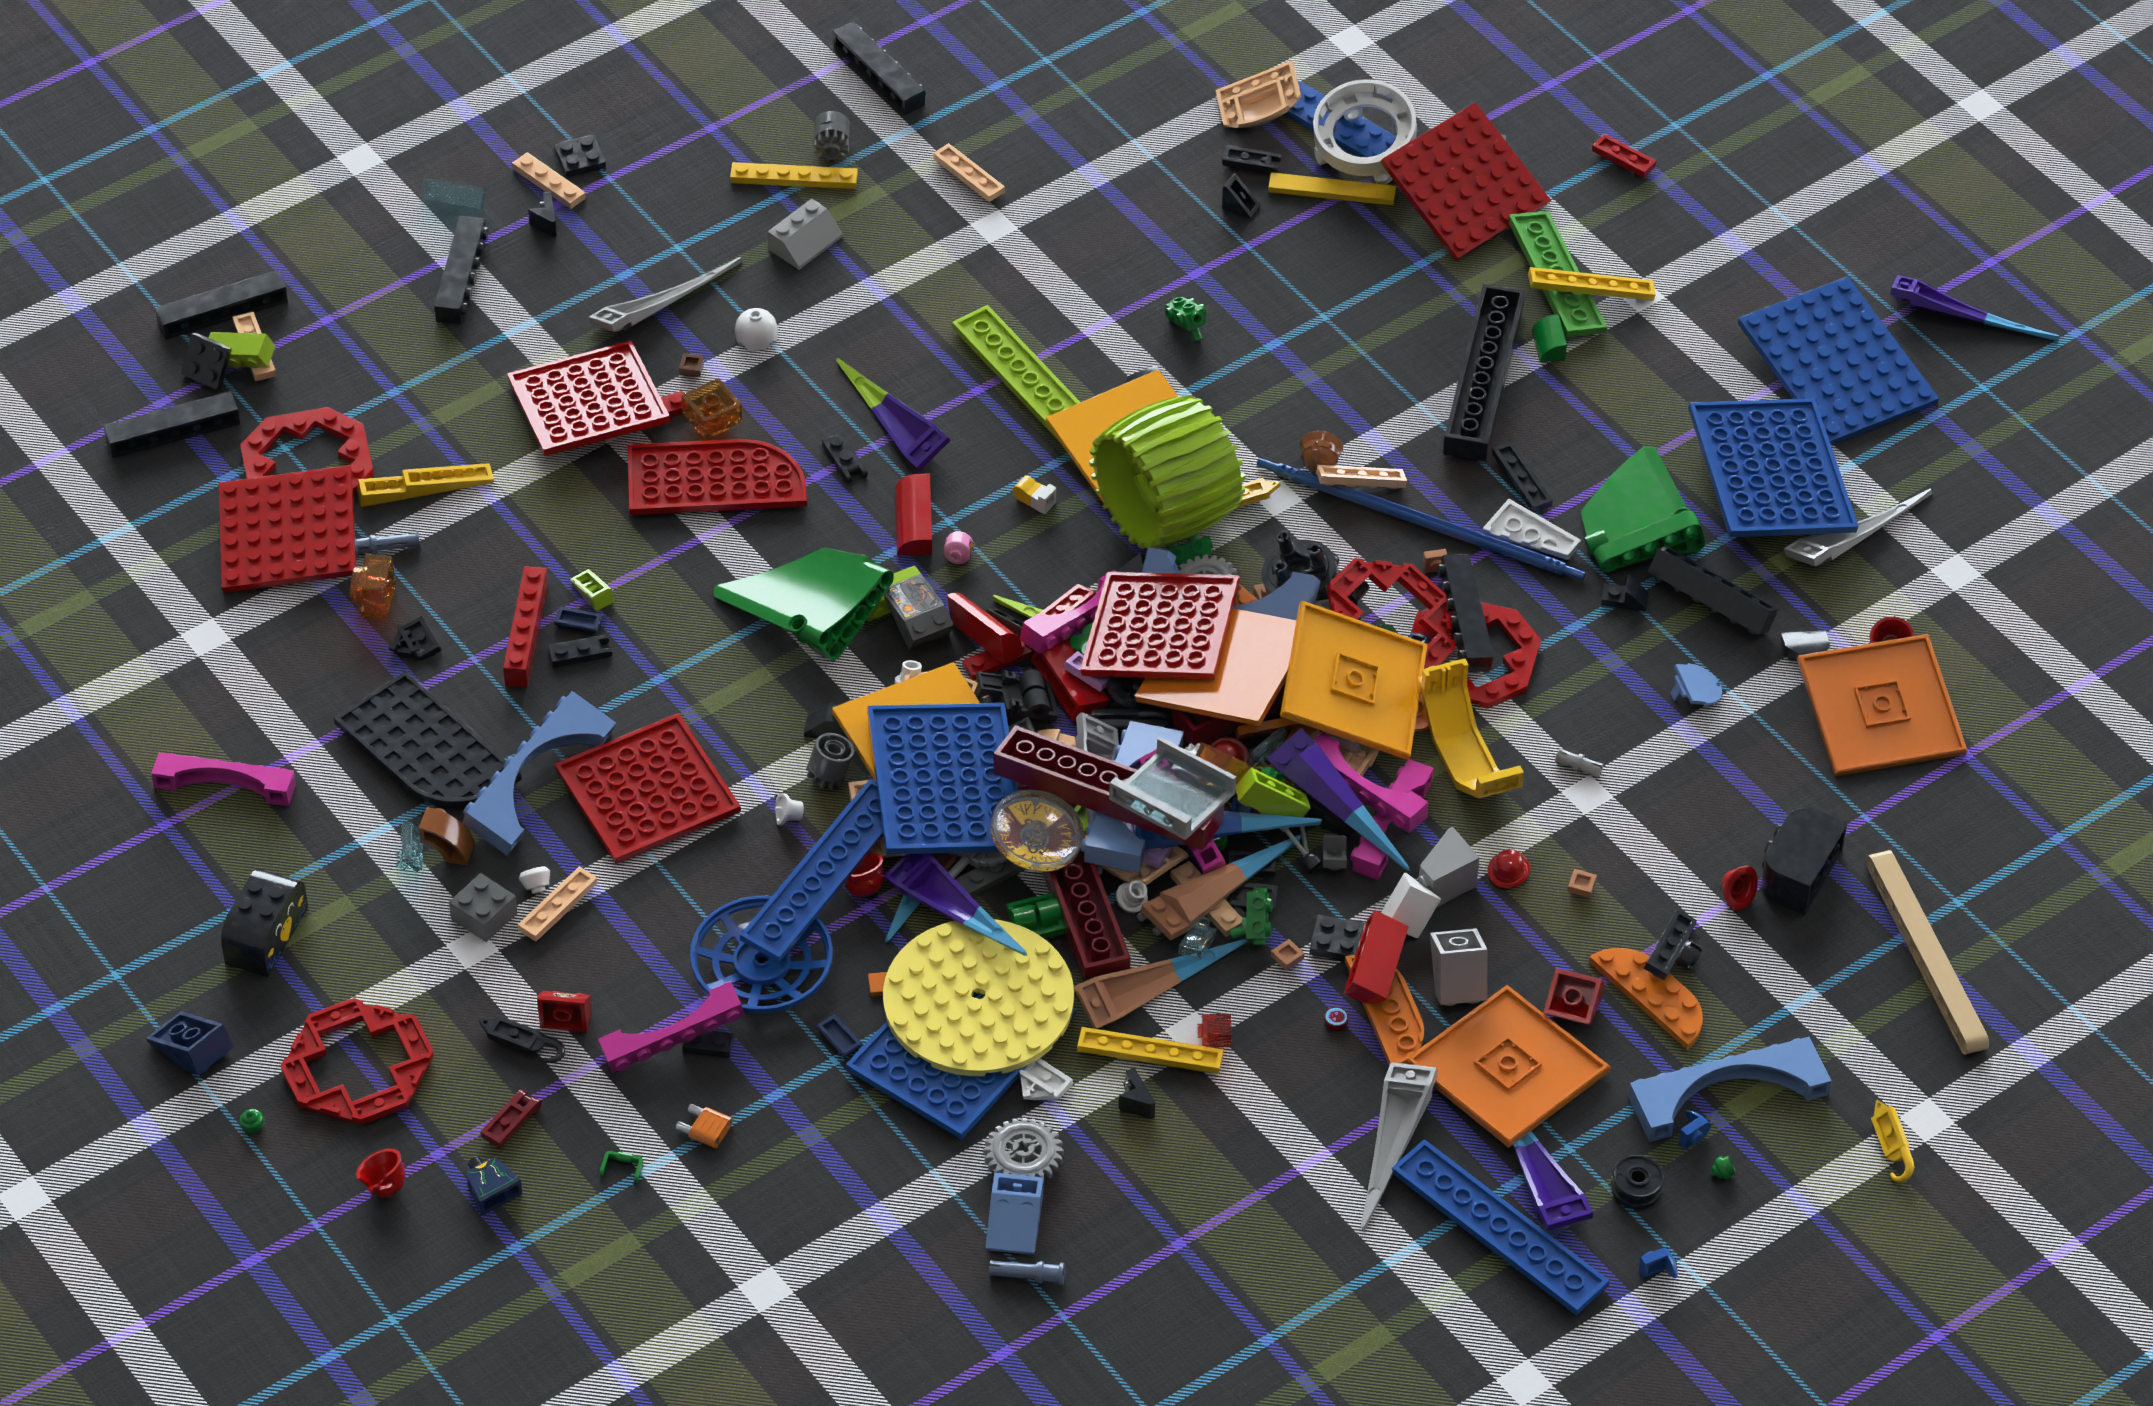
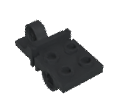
M1004 670L1002 675L977 672L978 684L974 694L980 703H1005L1007 719L1013 711V715L1025 718L1028 716L1031 719L1053 722L1057 720L1059 715L1051 683L1043 681L1042 674L1038 670L1025 671L1020 677H1016L1013 671L1008 675L1006 670Z

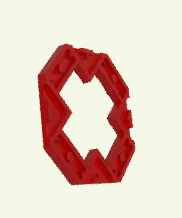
M329 407L266 417L240 444L246 478L269 476L276 469V462L263 456V454L284 432L303 440L315 427H318L346 441L337 452L339 458L351 463L354 496L357 492L358 479H369L374 474L364 425Z
M1354 558L1327 585L1330 610L1358 620L1364 612L1348 597L1367 578L1384 593L1398 581L1430 610L1419 621V624L1435 637L1427 645L1424 669L1441 665L1456 649L1455 642L1451 638L1450 631L1452 630L1450 614L1446 610V594L1413 564L1404 563L1401 566L1392 565V562L1375 560L1373 563L1364 562L1360 558Z
M1481 602L1486 627L1489 628L1498 624L1518 649L1503 656V663L1511 673L1480 687H1476L1467 676L1470 701L1478 703L1479 707L1489 709L1527 692L1536 657L1541 646V639L1518 610ZM1425 609L1416 614L1411 633L1414 632L1431 637L1432 641L1435 637L1419 624V621L1430 611Z
M352 998L308 1014L304 1022L305 1026L301 1033H298L287 1059L284 1058L281 1064V1072L299 1107L363 1125L408 1107L434 1058V1051L415 1015L408 1013L406 1015L398 1014L393 1009L377 1004L370 1006L363 1004V1000ZM361 1021L364 1022L371 1038L392 1030L395 1031L409 1060L388 1067L395 1086L355 1101H351L343 1084L320 1092L306 1062L327 1055L326 1048L320 1038L321 1036Z

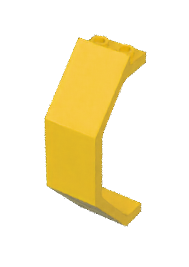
M1466 659L1422 669V677H1419L1418 681L1432 741L1455 788L1476 798H1483L1521 788L1524 774L1521 766L1500 771L1477 728L1467 688L1469 665Z

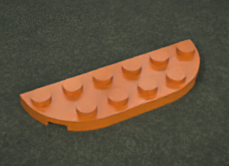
M1611 948L1599 951L1589 957L1591 965L1686 1050L1694 1045L1702 1028L1703 1014L1701 1006L1696 997L1670 973H1668L1665 980H1662L1643 969L1650 956L1632 949Z
M1355 955L1345 956V963L1349 973ZM1396 969L1388 997L1385 1001L1377 1004L1362 1002L1389 1066L1391 1062L1407 1064V1060L1422 1047L1424 1038V1025L1404 977Z

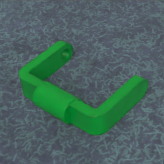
M607 1151L605 1153L599 1176H604L609 1159L630 1164L635 1163L638 1166L634 1175V1182L638 1183L643 1168V1158L641 1156L625 1152Z

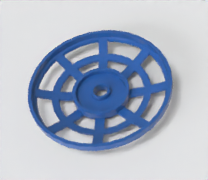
M772 896L745 897L719 907L700 924L691 943L690 961L697 983L709 996V990L730 981L732 985L741 980L752 985L751 993L740 991L734 987L738 997L749 1000L747 1005L742 1004L743 1011L747 1013L779 1012L804 1002L824 984L832 966L833 947L831 937L826 926L818 916L789 950L791 951L800 945L804 954V961H790V952L788 951L783 959L777 962L740 941V934L751 921L736 926L729 916L745 909L763 907ZM721 920L728 932L720 938L714 950L701 947V942L707 932ZM815 931L818 932L824 944L826 960L812 961L811 951L805 939ZM732 938L739 944L735 949L734 955L722 953L723 948ZM698 955L712 959L713 972L718 981L705 984L699 972ZM759 958L768 960L765 963L756 962V960ZM719 961L734 964L736 973L724 978L720 970ZM824 969L822 976L811 989L804 994L796 990L805 981L810 970ZM789 970H802L799 978L792 985L783 979ZM776 984L782 990L773 994L760 995L762 986ZM786 995L793 999L778 1005L757 1006L759 1001L774 1000Z

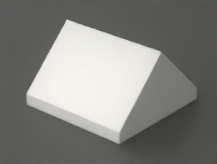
M1404 873L1381 913L1409 926L1407 934L1419 938L1441 898L1410 875Z

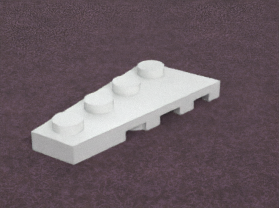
M1508 499L1483 527V534L1569 560L1581 546L1580 539L1511 499Z

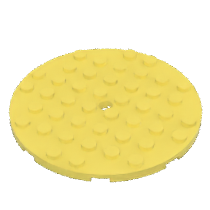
M996 919L994 920L1025 949L1027 956L956 921L944 923L923 932L911 940L897 954L885 977L883 1005L886 1021L891 1032L904 1049L914 1057H920L931 1063V1066L936 1069L957 1075L985 1076V1073L1002 1071L1003 1074L1033 1063L1049 1052L1058 1038L1064 1035L1074 1008V986L1070 970L1062 956L1049 942L1025 927ZM974 993L985 995V997H983L982 999L974 998L972 996L974 995Z

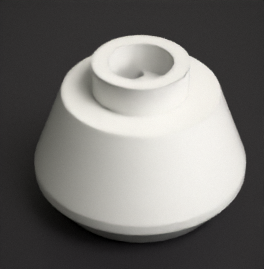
M546 866L521 872L519 880L527 891L531 890L532 894L546 891L545 886L549 885L550 870Z

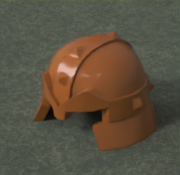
M1326 431L1309 432L1300 440V458L1305 467L1314 474L1316 473L1317 465H1337L1338 459L1343 452V444L1332 433Z

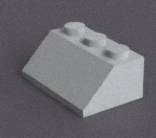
M811 198L768 231V250L800 270L841 239L843 233L828 209Z

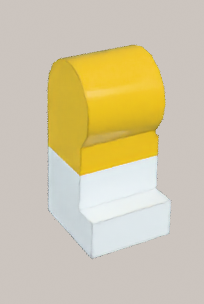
M1024 476L1013 487V494L1018 500L1043 514H1046L1056 503V487L1050 484L1046 487L1037 483L1029 476Z

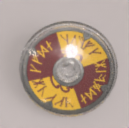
M1021 790L1009 794L998 803L990 822L991 837L1000 853L1012 863L1032 871L1048 872L1067 866L1078 855L1084 838L1083 825L1076 811L1060 797L1041 790Z

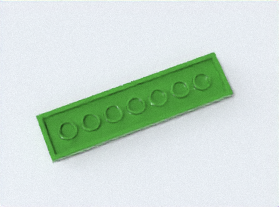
M1549 211L1509 215L1508 223L1530 267L1579 272ZM1542 289L1554 314L1559 315L1566 337L1606 333L1607 325L1591 294Z

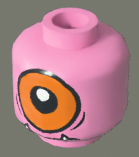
M964 532L951 533L945 541L943 548L944 557L953 564L966 563L971 558L974 547L973 539Z

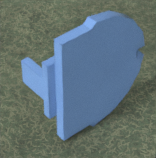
M1675 664L1674 669L1677 675L1673 678L1676 684L1670 692L1674 701H1677L1681 695L1683 698H1688L1691 704H1702L1704 706L1714 705L1720 700L1722 687L1718 686L1720 682L1712 673L1695 664Z

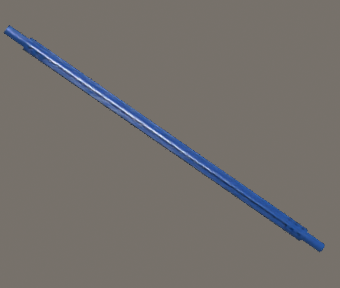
M1259 458L1257 461L1258 467L1275 472L1277 476L1559 575L1566 574L1580 580H1584L1586 572L1567 566L1565 562L1345 485L1334 484L1327 486L1320 484L1317 475L1283 463L1276 464Z

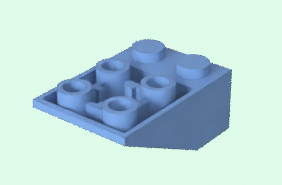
M994 1173L985 1250L1035 1255L1043 1200V1177Z

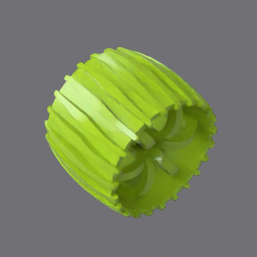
M1190 395L1174 397L1140 408L1108 427L1092 443L1093 447L1090 449V454L1093 455V459L1089 463L1091 467H1094L1095 473L1091 477L1092 480H1097L1099 489L1095 491L1097 495L1101 494L1105 504L1102 507L1104 510L1108 509L1113 516L1110 521L1112 524L1117 523L1120 526V534L1128 535L1129 542L1132 544L1138 543L1139 548H1159L1195 536L1220 522L1233 512L1243 500L1241 495L1245 493V486L1242 485V481L1245 480V474L1240 471V466L1243 465L1242 459H1237L1235 453L1238 447L1236 444H1231L1228 435L1231 433L1229 429L1224 430L1220 422L1222 419L1220 416L1215 417L1211 413L1212 407L1202 405L1203 400L1199 398L1194 399Z

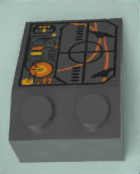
M922 574L891 585L883 596L909 650L950 634L954 626L945 605Z

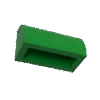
M1549 315L1540 319L1532 328V336L1539 361L1565 360L1567 344L1559 315Z

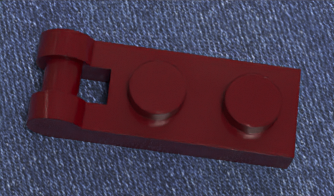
M522 1089L519 1090L481 1130V1138L501 1148L533 1113L539 1111L542 1101L536 1097H529V1094Z

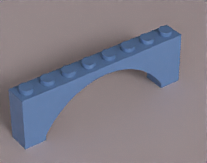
M1148 547L1142 573L1180 574L1175 563L1176 556L1168 550ZM1292 572L1291 578L1271 594L1250 603L1234 605L1233 609L1296 620L1301 601L1315 605L1320 580L1314 575Z
M573 691L567 697L562 696L556 704L557 709L554 712L549 711L542 721L544 724L533 729L529 736L531 737L528 742L523 741L516 750V756H510L503 765V771L501 773L497 771L491 778L489 787L486 788L484 786L477 794L476 798L478 799L475 803L470 802L463 811L465 816L462 824L505 855H508L517 845L525 830L518 822L513 798L514 782L520 770L531 759L553 748L567 745L599 746L604 744L615 728V721Z
M1130 721L1127 730L1123 729L1122 744L1117 745L1116 760L1112 761L1138 770L1141 767L1139 758L1157 749V739L1159 737L1183 748L1184 731ZM1094 811V821L1089 822L1087 829L1088 838H1083L1081 851L1085 852L1084 862L1139 873L1145 856V840L1139 839L1132 833L1123 821Z
M1805 1037L1802 1039L1796 1038L1782 1044H1773L1759 1050H1750L1736 1056H1727L1724 1059L1713 1062L1707 1061L1693 1067H1684L1678 1071L1661 1073L1651 1078L1638 1079L1630 1083L1628 1098L1649 1142L1671 1137L1674 1126L1673 1120L1678 1111L1691 1096L1709 1085L1731 1079H1758L1794 1090L1803 1095L1806 1101L1828 1096L1831 1079L1810 1037Z

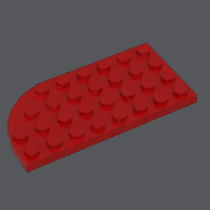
M750 439L627 444L630 515L807 506L806 482L801 467L791 455L772 444Z

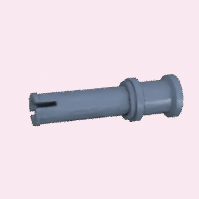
M418 532L377 538L373 534L367 538H355L356 557L358 554L364 553L375 555L381 550L420 547Z
M990 1260L989 1263L991 1265L989 1266V1276L1035 1279L1036 1282L1041 1284L1043 1281L1058 1282L1059 1285L1064 1283L1065 1263L1054 1265L1039 1261L1037 1264L993 1260Z

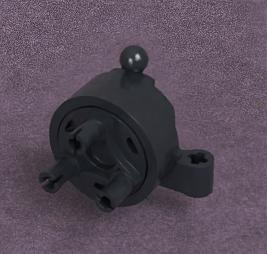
M1281 531L1282 537L1278 533L1276 540L1279 547L1267 557L1261 571L1267 595L1288 581L1292 576V572L1314 575L1320 580L1316 601L1328 599L1327 585L1341 572V570H1338V555L1318 541L1307 539L1291 541L1288 531ZM1364 581L1348 597L1356 606L1370 589L1369 584Z

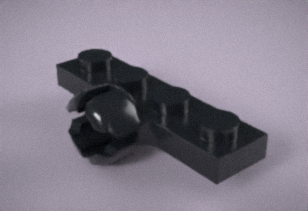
M1676 909L1643 969L1662 980H1665L1674 963H1677L1686 970H1691L1703 949L1698 943L1689 940V935L1697 920Z

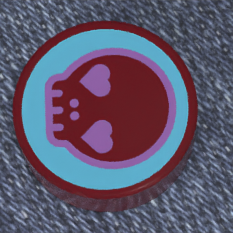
M1340 1007L1329 1008L1324 1014V1024L1332 1031L1343 1030L1348 1024V1014Z

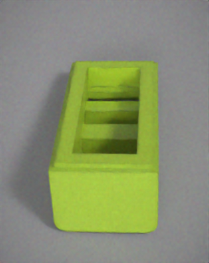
M589 569L570 579L572 585L594 610L599 611L614 602L611 588Z

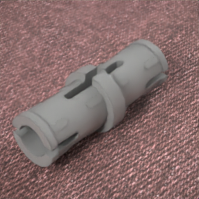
M1560 748L1556 755L1555 762L1574 768V771H1583L1599 777L1602 772L1603 763L1585 758L1583 754H1573Z

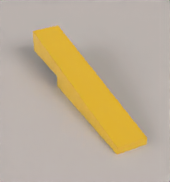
M490 463L408 469L402 471V476L358 479L357 493L360 506L366 507L493 483L494 478Z

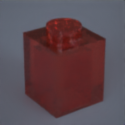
M1202 1014V1024H1197V1038H1202V1046L1212 1048L1231 1047V1014Z

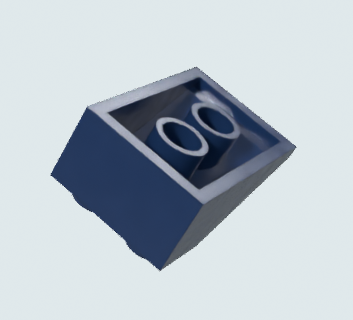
M183 1011L177 1013L146 1038L150 1045L182 1069L198 1075L206 1072L209 1066L225 1057L227 1052L234 1047L224 1024Z

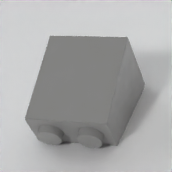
M1451 827L1421 863L1418 882L1441 898L1437 905L1438 907L1477 887L1480 857L1460 834Z
M1477 928L1430 933L1435 995L1440 1005L1454 1006L1457 1003L1476 1004L1480 1001H1487L1488 949Z

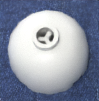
M761 308L748 309L736 321V341L739 345L740 343L745 345V348L748 350L758 351L770 347V343L773 341L775 343L777 340V323L767 310Z

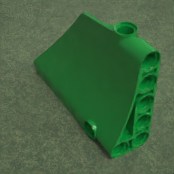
M1653 446L1642 447L1626 460L1604 482L1581 510L1586 532L1584 537L1586 545L1603 572H1611L1637 562L1653 559L1657 549L1668 546L1684 554L1698 552L1706 543L1703 529L1695 513L1686 507L1657 449Z
M821 548L772 570L719 584L714 587V597L793 633L801 643H807L815 653L835 661L842 655L893 583L894 574L891 570L877 565L866 555Z

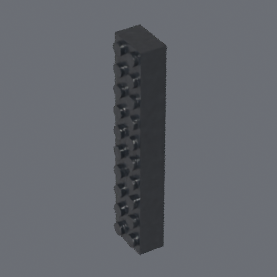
M1488 284L1482 285L1444 435L1443 454L1480 461H1486L1523 312L1524 290Z

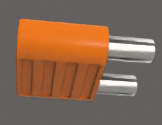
M690 1104L688 1112L699 1117L692 1126L679 1121L676 1129L689 1134L688 1137L712 1148H717L730 1129L733 1118L708 1107L703 1109Z

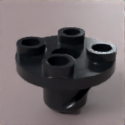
M1111 677L1109 679L1107 690L1112 696V700L1109 702L1111 709L1138 708L1140 710L1148 705L1136 702L1135 695L1142 685L1136 680V677Z

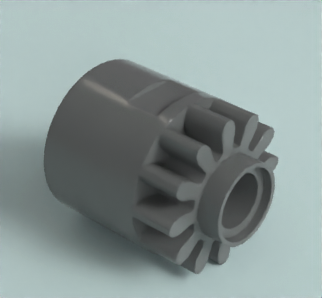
M836 111L821 113L814 121V153L819 154V159L826 158V162L830 160L838 162L839 157L845 159V154L849 153L850 144L849 119L844 114Z
M825 733L817 738L806 771H808L807 777L813 778V784L817 783L820 785V788L828 787L833 789L834 785L840 787L854 754L852 743L844 736L835 733Z

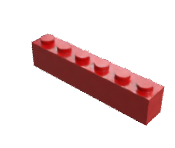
M524 566L503 667L505 686L528 687L548 589L547 568Z

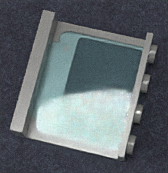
M1159 737L1157 739V753L1125 782L1116 777L1110 782L1109 800L1186 840L1235 794L1236 776Z

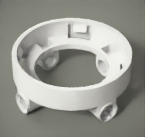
M1356 80L1342 84L1330 91L1317 106L1313 120L1314 153L1319 165L1328 163L1333 168L1351 175H1373L1376 184L1386 185L1393 179L1381 165L1380 161L1416 138L1418 127L1414 107L1401 90L1382 81ZM1374 95L1386 96L1393 99V101L1390 103L1384 99L1374 97ZM1362 107L1380 109L1393 118L1397 133L1396 140L1389 149L1376 156L1356 157L1350 155L1336 144L1333 137L1335 124L1340 117L1344 115L1346 120L1352 121L1362 115ZM1327 111L1331 112L1324 126L1319 125V121L1321 118L1323 119Z

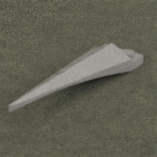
M739 257L709 273L662 292L604 307L589 316L592 325L613 332L622 329L626 331L742 263V259Z
M1928 489L1888 510L1858 521L1857 533L1817 534L1800 538L1784 548L1785 555L1812 566H1818L1831 561L1932 495V490Z
M1083 712L1076 717L1078 735L1075 737L1076 748L1109 760H1116L1115 753L1119 744L1118 730ZM1086 808L1089 825V822L1094 821V810ZM1095 864L1100 875L1103 865Z
M1390 1063L1384 1079L1375 1151L1361 1221L1362 1231L1366 1229L1394 1173L1392 1167L1400 1161L1432 1097V1090L1438 1076L1436 1067Z

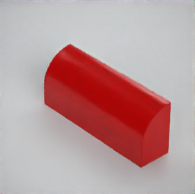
M930 474L908 475L900 479L895 486L897 555L932 554Z
M951 593L947 595L950 618L954 626L1004 664L1023 654L1020 638L963 594Z
M1067 639L1040 654L1034 651L1031 661L1037 670L1041 672L1043 679L1051 683L1053 694L1072 722H1077L1076 717L1083 712L1088 715L1092 713V709H1104L1110 700L1103 690L1101 692L1063 668L1065 662L1077 652L1071 647L1070 641Z
M1376 910L1371 914L1364 925L1345 987V995L1368 1004L1381 1003L1387 999L1409 926Z

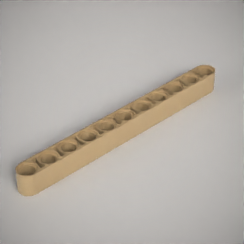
M1891 850L1867 855L1866 865L1960 1050L1966 1055L1988 1049L1989 1039L1894 854Z

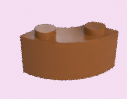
M427 807L419 825L420 843L436 849L443 856L445 862L467 866L475 846L471 831L456 818L447 814L445 810Z

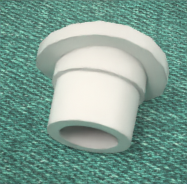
M911 660L903 662L901 673L895 677L894 683L897 684L904 681L905 675L910 674L909 679L920 675L922 665L917 661Z
M785 793L778 794L775 807L777 825L782 826L785 821L789 820L800 821L804 811L802 801L791 800Z
M1139 880L1120 885L1116 892L1118 905L1127 913L1140 912L1142 904L1148 902L1146 885Z

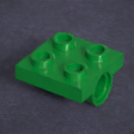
M1052 893L1006 904L1012 923L1025 927L1044 939L1065 934L1059 902L1056 897L1053 898Z

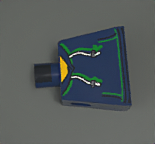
M475 1156L469 1160L468 1166L471 1170L466 1173L467 1185L482 1216L522 1195L520 1178L498 1158L493 1157L483 1162L480 1156Z

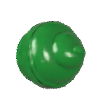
M248 1109L240 1116V1126L247 1133H257L264 1125V1116L256 1109Z
M1719 1156L1716 1158L1710 1171L1711 1176H1717L1725 1180L1732 1178L1731 1175L1736 1174L1729 1156Z

